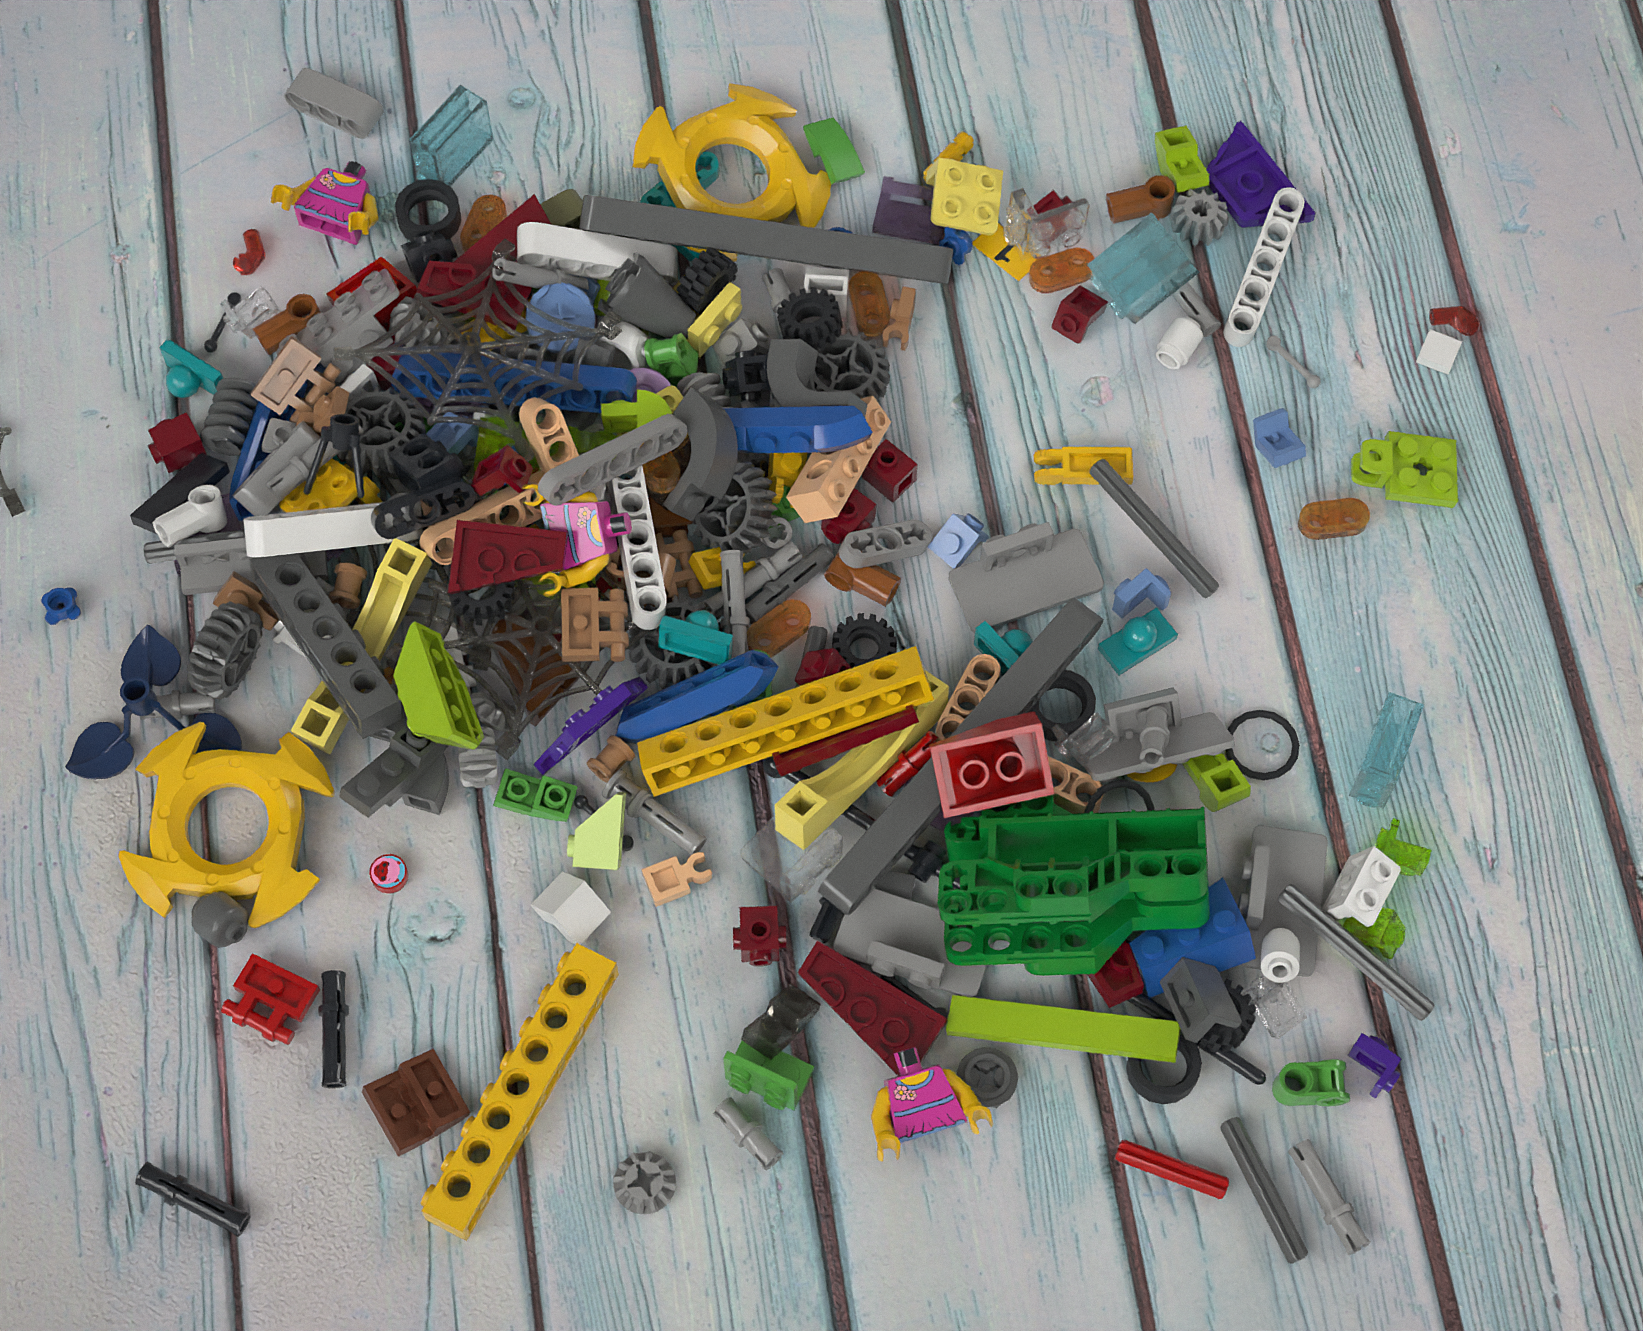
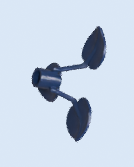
M146 625L135 637L121 664V678L124 683L120 688V696L126 704L122 708L124 714L123 732L121 733L119 727L111 722H97L87 727L76 740L71 757L65 766L72 774L86 779H107L120 774L130 765L135 753L131 744L126 741L131 734V714L146 716L155 710L179 731L186 728L161 706L156 694L152 690L153 685L165 686L172 682L181 668V656L176 647L160 635L152 626ZM201 713L194 718L192 725L198 722H204L206 725V730L196 754L218 749L242 751L240 734L227 718L216 713Z

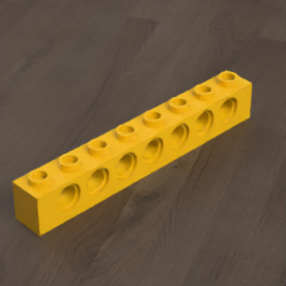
M917 647L905 649L637 742L641 770L653 796L655 797L771 757L774 752L779 751V753L890 716L906 710L908 705L912 704L913 707L933 701L934 697Z
M578 943L575 944L571 953L566 951L561 957L556 969L559 972L552 985L548 983L543 988L538 998L540 1007L533 1018L528 1016L519 1031L521 1039L515 1050L509 1049L504 1055L499 1067L502 1072L496 1083L490 1082L485 1088L480 1099V1103L483 1104L476 1117L470 1116L464 1124L460 1134L463 1140L456 1151L450 1150L441 1166V1171L443 1172L441 1178L436 1185L431 1184L427 1188L421 1200V1205L424 1206L421 1211L427 1221L465 1241L471 1235L619 975L616 962ZM574 983H581L586 986L584 992L576 996L566 993V990ZM560 1015L567 1018L565 1025L555 1029L547 1025L548 1021L554 1016ZM543 1048L548 1051V1055L542 1061L534 1062L528 1059L529 1054L534 1049ZM524 1081L529 1084L528 1090L521 1095H513L509 1092L510 1087L515 1082ZM503 1114L510 1117L509 1123L504 1128L494 1129L490 1127V1122L495 1116ZM479 1148H486L490 1151V1156L482 1163H474L470 1160L472 1153ZM459 1182L469 1183L471 1187L467 1195L460 1198L451 1196V1189L455 1184Z

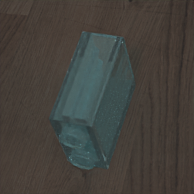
M459 85L409 139L418 180H439L451 187L493 141L486 100L464 86Z
M1150 213L1087 264L1094 273L1090 280L1101 294L1107 291L1113 300L1109 305L1121 320L1126 316L1134 324L1200 273L1153 213Z
M1388 692L1373 725L1349 796L1356 798L1360 804L1372 808L1378 806L1384 809L1400 776L1424 704Z

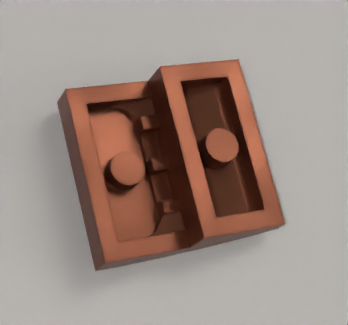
M434 1049L400 1063L397 1071L364 1085L362 1089L364 1098L398 1157L433 1139L470 1115L468 1107Z

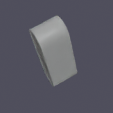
M303 68L284 94L286 101L294 109L360 139H365L384 113L383 106L375 98L309 68Z
M301 421L234 492L233 497L254 516L267 515L280 500L277 499V495H274L269 490L266 483L290 464L289 460L292 457H299L320 440L321 437L309 425Z

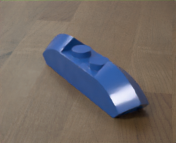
M307 379L296 393L301 398H304L308 386ZM260 401L257 403L233 474L229 493V502L238 521L254 515L233 497V494L270 454L262 450V443L270 419L276 418L291 422L289 419L296 409L289 404L283 413L279 415Z
M855 406L723 408L729 415L736 431L737 452L742 453L832 452L860 444L868 440L873 433L862 412Z
M750 650L624 707L615 736L625 743L637 744V742L695 723L697 719L708 714L711 716L718 715L724 712L731 704L736 707L744 706L758 697L767 688L779 666L767 654Z

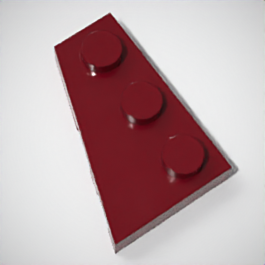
M429 261L417 287L416 296L515 333L533 287L495 280L492 270L477 269L472 264ZM495 267L496 269L504 270L503 267Z
M457 520L448 593L454 594L544 575L546 573L563 571L568 533Z

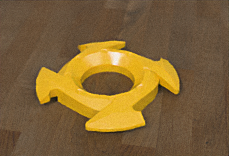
M729 83L728 97L733 99V102L693 116L678 125L673 131L662 106L657 107L643 124L635 143L632 168L645 169L649 163L657 164V171L676 208L777 223L786 220L789 213L795 208L800 226L815 228L821 220L830 197L831 182L828 174L822 170L817 175L808 173L785 132L773 121V119L794 117L797 112L794 107L777 96L754 87ZM734 144L744 147L753 152L764 164L768 175L767 188L759 197L746 203L733 204L720 201L707 193L699 183L695 169L697 159L703 152L713 146ZM686 247L697 253L706 252V249ZM721 252L732 261H737V254Z
M198 722L169 736L154 747L136 767L135 770L146 778L153 775L159 777L149 830L152 858L136 855L125 850L119 851L118 857L128 882L143 902L164 919L173 909L170 899L176 892L182 895L202 897L205 894L222 891L236 901L253 899V896L257 895L248 920V925L256 929L281 918L301 903L320 881L308 869L300 872L296 871L305 822V805L300 788L326 797H334L335 790L325 767L312 750L289 731L279 739L281 749L276 754L224 749L203 751L196 754L206 730L205 723ZM239 787L249 790L262 799L268 812V830L261 846L248 858L233 864H215L198 856L193 850L188 836L189 819L195 806L206 795L221 788Z

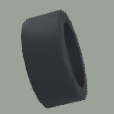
M434 179L417 180L407 185L398 194L395 203L396 218L400 231L409 241H414L416 234L426 230H433L434 233L439 231L445 237V240L452 238L457 233L462 221L458 196L449 185ZM422 201H439L448 207V214L435 224L420 225L409 219V211Z
M1064 670L1048 690L1057 688L1075 693L1082 703V712L1075 721L1066 724L1055 723L1046 719L1041 713L1039 700L1028 711V713L1033 711L1036 713L1042 723L1044 739L1051 742L1065 743L1078 739L1088 730L1095 713L1096 696L1091 684L1083 676L1071 670Z
M1180 1030L1178 1050L1184 1056L1187 1068L1183 1079L1174 1086L1162 1087L1153 1084L1142 1071V1059L1128 1057L1126 1065L1128 1080L1136 1093L1147 1101L1162 1105L1176 1103L1188 1096L1200 1077L1202 1066L1200 1051L1195 1042L1185 1040Z

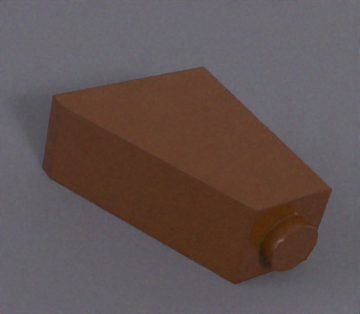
M513 611L507 619L503 618L495 624L490 638L493 651L529 722L536 727L583 675L581 662H563L562 646L517 612Z

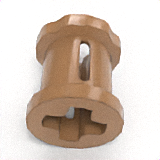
M339 563L335 566L334 570L337 574L334 589L328 593V598L333 604L338 603L342 608L356 609L360 606L361 602L358 598L361 583L367 578L368 573L364 568L355 564Z
M614 735L607 739L608 744L596 758H590L586 762L589 769L605 783H608L626 761L631 762L635 758L633 750Z

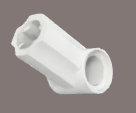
M214 485L196 487L189 493L188 502L155 518L153 526L164 545L169 548L199 531L211 533L225 527L227 516L218 487Z

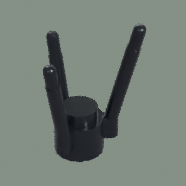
M349 414L333 415L330 418V426H323L321 429V440L303 492L306 495L310 494L328 442L331 441L334 449L348 451L349 467L354 469L357 496L363 498L364 482L360 455L359 419Z

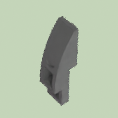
M406 725L391 737L387 750L341 787L339 798L369 818L384 804L391 807L430 769L449 745L436 743L423 736H416Z

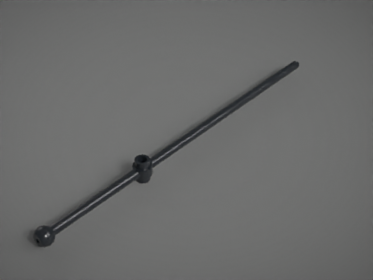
M773 756L766 758L763 763V769L768 776L773 778L785 777L795 785L799 781L811 778L800 770L780 777ZM853 804L841 814L866 831L876 821V819ZM931 840L927 841L924 848L913 844L904 854L913 862L908 872L911 875H915V878L923 883H927L931 875L939 878L940 869L944 866L941 860L946 855V850ZM960 877L955 878L953 883L955 889H960ZM1144 993L1127 1000L1154 1019L1177 1021L1173 1012ZM1199 1040L1197 1043L1195 1042V1044L1197 1045V1047H1199L1198 1045H1199V1043H1200L1201 1040ZM1207 1044L1204 1049L1199 1047L1254 1084L1261 1085L1266 1081V1074L1233 1051L1223 1052L1220 1046L1218 1052H1211L1210 1044Z

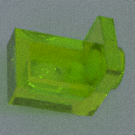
M1392 818L1387 829L1380 828L1375 847L1400 866L1401 871L1399 874L1421 876L1429 863L1432 850L1395 839L1400 820Z
M1382 907L1375 923L1369 927L1363 925L1353 916L1346 918L1343 927L1362 943L1378 948L1384 958L1393 959L1397 948H1400L1405 940L1406 928L1395 910Z

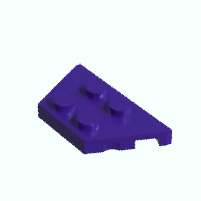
M1241 120L1235 124L1232 134L1226 142H1223L1217 152V156L1214 160H1211L1206 168L1209 173L1208 187L1214 194L1218 193V200L1220 202H1226L1227 211L1240 228L1263 226L1277 192L1283 188H1295ZM1305 199L1304 208L1298 223H1310L1315 218V211ZM1287 205L1279 206L1285 212H1293L1291 207Z
M639 676L621 683L614 690L610 685L593 699L594 702L590 705L589 711L585 713L581 708L565 722L566 725L561 730L563 733L533 764L541 775L546 774L621 712L624 707L628 706L645 692L649 686Z

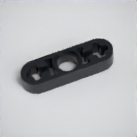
M450 477L379 504L372 511L371 524L381 537L395 539L468 511L475 502V491L464 478ZM455 488H459L463 492L460 495L461 500L458 502L450 498L454 496L453 490ZM439 494L443 499L442 503L445 505V507L442 509L440 502L435 497V495ZM422 499L431 500L433 506L429 514L425 516L414 514V506L418 501ZM405 507L406 513L411 518L410 521H406L403 517L404 513L401 508ZM387 514H391L395 518L392 520L393 526L387 528L383 523Z

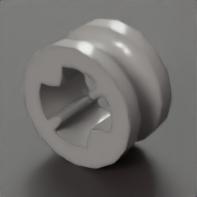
M771 515V518L776 523L768 525L767 529L770 526L776 527L780 523L781 527L778 530H781L782 534L779 538L773 537L771 541L768 537L761 538V542L774 549L782 548L791 540L792 527L786 519Z

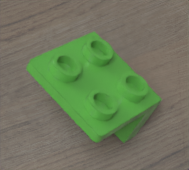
M746 1034L736 1053L727 1051L723 1058L725 1079L729 1080L728 1084L732 1088L744 1094H749L750 1091H753L763 1096L765 1103L778 1110H784L785 1107L793 1111L795 1110L814 1072L813 1065Z

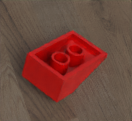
M1034 711L997 719L929 745L944 818L1055 794L1042 723Z

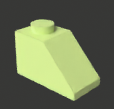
M626 792L615 794L575 829V835L569 834L567 857H573V867L618 870L621 867Z

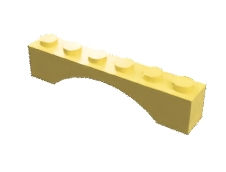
M397 538L392 541L377 569L366 602L352 629H357L361 634L368 655L370 657L376 656L379 661H381L432 565L426 552ZM344 662V663H342L341 665L348 666V665H351V664H353V663H352V662ZM323 681L307 699L291 732L300 741L330 755L349 719Z
M926 671L934 700L914 707L919 722L903 730L875 739L868 744L855 747L824 772L810 779L799 781L775 804L776 831L802 850H805L898 760L897 756L903 750L908 751L939 721L948 704L949 686Z

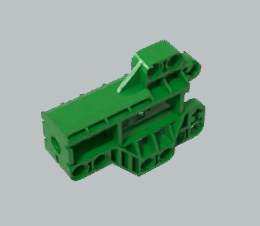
M1053 795L984 809L980 817H961V823L951 825L950 821L945 826L944 834L950 862L944 864L939 872L938 908L940 920L942 919L945 922L944 946L946 957L954 965L1024 964V968L1029 973L1039 976L1096 974L1132 931L1192 929L1203 926L1209 920L1205 807L1197 809L1170 810V808H1166V810H1131L1102 813L1090 811V813L1072 814L1056 805ZM960 877V889H954L953 883L955 878ZM999 940L1010 943L1007 948L1002 950H995L990 947L993 942ZM958 942H968L972 945L965 951L952 949L953 945Z

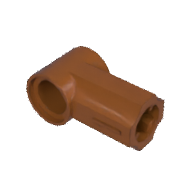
M1156 175L1149 178L1145 185L1106 194L1110 220L1115 224L1144 216L1154 219L1167 217L1173 208L1174 183L1166 176ZM1154 196H1162V197H1164V198L1158 199V198H1155Z
M298 294L288 301L285 310L253 328V331L267 354L271 355L278 350L279 344L285 337L290 334L297 335L307 327V322L313 316L321 312L311 295Z
M839 553L836 554L824 573L825 579L835 588L845 592L854 590L885 607L891 603L901 583L900 577L877 565L863 568L850 567L841 560Z

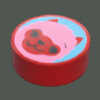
M385 854L376 858L371 864L369 871L370 879L378 891L391 894L400 891L406 885L408 869L405 862L399 856Z

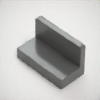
M1182 957L1160 981L1185 1040L1197 1043L1215 1023L1237 1028L1242 1023L1215 966Z

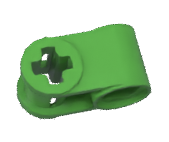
M682 333L674 334L670 339L657 340L656 338H649L645 341L644 353L647 364L651 369L660 372L669 380L671 386L677 387L681 379L690 374L697 373L699 354Z
M1332 1059L1318 1062L1288 1063L1281 1069L1272 1083L1273 1096L1279 1103L1286 1106H1338L1350 1102V1094L1345 1092L1343 1071L1346 1070V1062ZM1287 1077L1294 1078L1300 1084L1301 1090L1293 1091L1289 1089L1284 1079Z

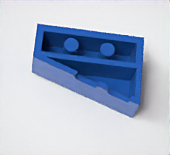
M1223 877L1209 886L1210 916L1206 924L1192 929L1147 930L1129 943L1149 998L1164 993L1160 981L1182 957L1215 966L1218 972L1256 959L1250 930Z

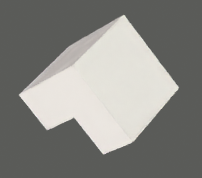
M807 267L804 282L806 293H810L811 287L817 288L818 293L822 289L827 290L828 295L833 294L836 301H838L841 317H846L849 270Z
M563 871L531 904L544 921L555 925L569 942L580 945L611 913L584 880Z

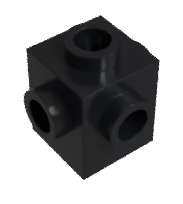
M433 230L420 232L414 236V241L401 245L410 273L417 283H420L429 261L453 263V259L458 257L451 238L445 240V237L439 231L436 233Z
M756 350L741 351L735 353L734 359L725 362L726 368L722 370V380L725 388L729 389L730 397L741 396V402L746 400L755 401L762 399L761 393L771 390L767 375L768 354L756 355ZM745 373L749 377V381L747 384L745 381Z

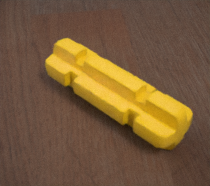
M960 132L953 139L954 143H949L936 157L934 162L938 158L954 159L960 162L963 158L962 154H967L973 148V137L966 132ZM933 163L930 164V165L924 170L923 179L925 180V182H926L927 171H928V169L933 165Z

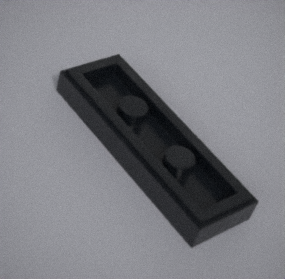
M201 452L130 515L133 525L157 534L153 526L155 518L188 502L189 493L196 487L202 485L215 486L230 473L228 463Z

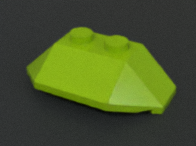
M413 622L409 626L393 674L398 688L397 695L403 704L407 716V725L416 736H423L440 744L474 750L480 745L484 735L466 683L453 657L444 648L445 641L441 634L420 623Z

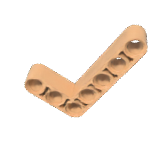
M535 397L528 399L522 404L519 412L520 421L540 467V471L530 476L528 484L538 485L546 472L578 457L579 454L562 412L557 406ZM545 409V419L540 424H537L536 416L538 412ZM558 441V451L553 456H550L549 450L551 445ZM509 486L473 504L468 511L428 527L420 536V549L439 564L450 565L452 563L457 520L525 527L541 519L540 504L528 506L523 503L524 501L531 502L535 489L530 488L522 493H517ZM509 505V514L506 518L500 520V511ZM442 538H446V546L442 551L436 553L435 547L437 542Z
M987 654L977 655L967 665L937 723L936 735L939 738L935 740L936 742L946 739L943 735L947 732H954L973 711L964 710L959 704L970 702L977 706L999 681L1000 664L993 656ZM979 672H984L989 674L992 678L988 680H980L975 676V674ZM1048 756L1051 777L1057 779L1061 784L1054 787V803L1072 814L1084 813L1088 802H1082L1076 795L1088 793L1092 796L1103 785L1100 781L1093 780L1089 774ZM1102 797L1095 804L1094 813L1099 812Z

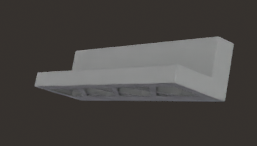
M245 538L174 545L175 557L181 568V589L184 595L219 592L233 571L254 583L249 560L253 557L247 556ZM327 550L303 552L310 565L309 571L314 578L319 576L322 580H329Z

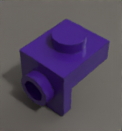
M1361 1033L1347 1056L1380 1077L1369 1095L1376 1099L1382 1089L1389 1093L1400 1077L1401 1073L1396 1071L1395 1068L1402 1058L1391 1052L1389 1046L1376 1036L1368 1037Z

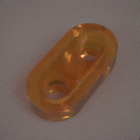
M484 195L474 202L460 233L464 252L507 217L506 205L500 197ZM486 208H494L490 211L484 210ZM475 234H480V235H482V236L479 237V238H473V237H472V236L475 235Z
M1075 247L1039 258L1030 267L1029 283L1034 290L1044 294L1084 283L1094 273V256L1084 248ZM1078 260L1082 261L1083 263L1076 264L1073 261ZM1049 270L1052 273L1044 274L1042 271Z
M858 272L849 281V298L857 329L870 337L882 335L885 328L890 325V311L882 280L873 272ZM869 291L871 294L862 295L860 292ZM873 319V320L878 321V323L871 324V323H868L867 321Z
M672 451L642 465L646 486L653 492H671L675 489L681 478L680 466Z
M1356 498L1311 502L1302 508L1298 518V528L1305 537L1313 540L1354 536L1365 530L1370 519V511L1363 501ZM1351 517L1355 520V523H1348L1344 518ZM1317 521L1321 526H1312L1310 522Z
M787 600L753 623L747 631L749 651L755 649L762 650L771 658L802 637L811 625V612L808 606L799 600ZM791 618H795L799 621V623L796 625H790L787 623V621ZM761 639H769L771 641L767 646L760 645L758 642Z

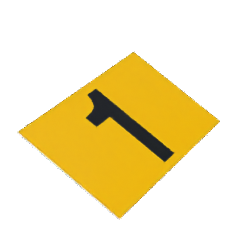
M999 223L997 231L993 235L981 234L972 242L974 247L1018 282L1043 259Z

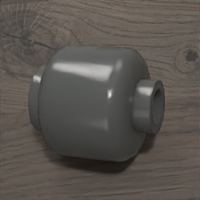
M222 891L203 895L192 908L191 924L193 930L215 947L222 948L237 943L247 932V909Z

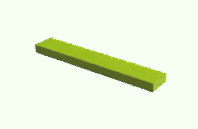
M952 995L946 1032L950 1036L1176 1063L1180 1026L1177 1021Z

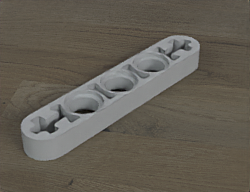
M673 414L663 415L549 470L538 484V493L552 505H561L674 450L684 441L687 435V426Z

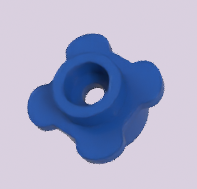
M946 227L944 229V239L939 242V245L953 249V261L955 264L961 265L965 262L964 256L972 250L971 237L964 230Z
M71 587L65 589L55 588L43 595L41 602L47 611L45 620L48 624L56 625L61 620L68 618L75 620L80 616L81 610L76 606L75 601L77 597L75 589ZM64 604L63 608H58V605Z

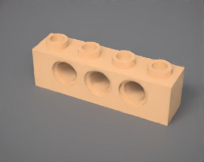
M874 396L861 398L862 401L868 404L865 419L873 432L870 438L860 444L838 451L812 452L786 496L804 523L838 517L889 427L891 420Z

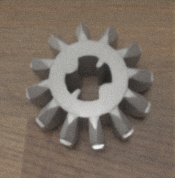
M1190 188L1186 196L1179 195L1170 214L1171 221H1173V232L1180 233L1181 242L1191 239L1194 247L1199 241H1203L1209 246L1213 238L1220 239L1229 219L1226 213V202H1218V193L1211 196L1206 195L1205 188L1200 191V194H1196Z
M406 296L391 312L388 332L395 335V343H403L406 346V351L414 349L416 351L434 352L448 335L449 318L442 315L443 307H435L432 305V301L426 302L419 296L413 299Z
M481 727L484 738L476 749L458 747L460 779L464 787L484 788L488 785H495L498 779L494 731L490 727Z

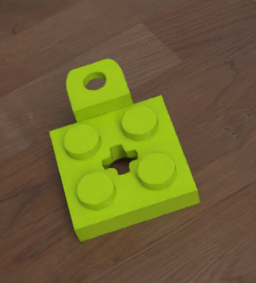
M1388 431L1384 440L1368 439L1362 442L1360 452L1354 454L1351 458V480L1358 485L1382 488L1385 485L1386 500L1454 508L1458 503L1456 440ZM1418 463L1424 465L1428 470L1425 476L1420 475V470L1414 468L1413 465ZM1360 467L1371 474H1364L1360 470Z

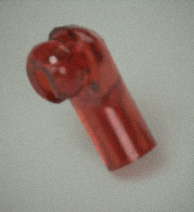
M249 229L243 233L242 236L247 251L245 254H238L240 259L236 257L233 259V267L241 275L255 273L266 258L259 231L256 229Z
M1464 306L1431 308L1429 311V319L1432 326L1449 324L1465 336L1474 335L1480 329V320Z

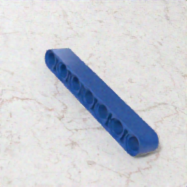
M411 350L402 353L391 378V384L396 392L401 393L404 391L406 396L514 406H522L525 401L535 397L541 398L561 410L601 413V404L612 403L616 400H625L631 403L637 387V379L632 372L623 368Z

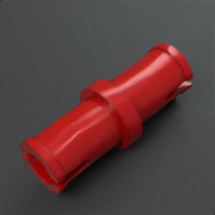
M928 731L908 752L903 750L897 756L898 761L876 781L879 787L886 786L882 790L890 797L895 795V792L913 776L915 777L931 758L929 745L936 743L935 740L939 738L934 732Z

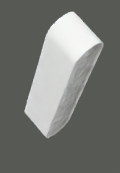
M1288 187L1279 190L1267 214L1224 326V338L1232 346L1243 347L1248 345L1252 341L1261 321L1304 208V197L1295 188ZM1287 205L1291 207L1293 212H1285L1279 206ZM1276 234L1282 241H1273L1268 235ZM1264 263L1271 268V271H1263L1259 269L1257 264ZM1245 293H1254L1258 295L1260 300H1250ZM1242 322L1247 325L1249 330H1239L1235 327L1234 323Z
M538 222L523 223L517 228L518 263L547 270L558 268L563 270L565 274L610 281L627 258L633 262L635 261L633 253L637 252L648 260L671 287L678 283V252L673 246Z
M641 465L625 473L633 477L630 480H623L619 477L610 480L609 492L613 514L627 512L632 523V532L630 534L617 536L633 622L638 627L644 630H652L659 626L663 615H665L666 593L644 472ZM634 506L637 507L639 511L628 512L624 509V507ZM633 538L642 539L645 543L642 545H634L629 540ZM638 571H646L651 576L648 578H640L635 573ZM652 604L657 610L649 612L643 610L640 606Z
M420 501L414 506V514L417 516H422ZM384 502L260 515L243 519L248 557H268L392 543L394 539L381 537L371 524L372 511L376 506ZM405 507L401 508L404 513L403 517L406 521H410L411 518L406 513ZM391 514L385 515V522L383 523L387 528L393 526L392 520L395 518ZM423 528L397 537V539L401 541L420 539Z

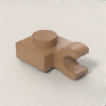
M903 286L900 299H893L890 319H895L896 321L883 331V347H888L889 340L892 337H898L901 339V350L905 351L907 349L909 331L915 309V288Z
M337 386L327 396L322 395L317 400L313 412H302L298 415L296 426L301 421H304L321 437L322 427L330 426V418L333 415L345 414L350 392Z
M235 571L232 572L213 600V604L217 607L230 601L253 609V612L260 615L263 628L269 631L272 630L279 620L270 604L261 600L263 594L256 584Z

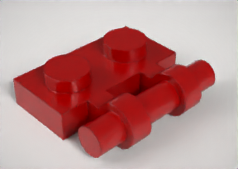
M252 953L233 984L236 991L244 994L239 1004L227 999L222 1005L221 1012L232 1017V1022L241 1027L248 1025L262 1032V1037L271 1042L278 1040L289 1045L294 1038L295 1031L284 1027V1022L287 1017L302 1022L320 992V988L318 985ZM258 1002L274 1009L269 1019L254 1012Z

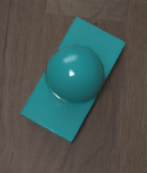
M167 339L160 346L165 363L171 368L166 375V386L174 396L179 398L191 397L197 393L199 387L212 395L217 392L218 382L224 379L219 370L172 340Z
M1156 607L1142 617L1138 616L1130 619L1123 629L1100 642L1098 650L1118 676L1177 640L1178 634Z
M697 610L690 613L685 621L663 615L659 624V648L715 664H722L732 657L733 635L719 631L718 621L712 613L706 610Z
M984 621L975 628L973 645L982 654L991 655L997 659L1000 664V673L1004 675L1033 641L1028 633L1019 629L1007 631L1000 637Z

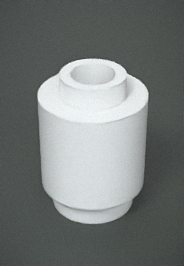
M1189 317L1175 318L1157 345L1156 358L1158 361L1170 369H1179L1181 365H1185L1203 339L1200 325Z
M1276 928L1271 930L1262 941L1261 971L1271 981L1279 983L1288 982L1299 973L1300 943L1290 930Z

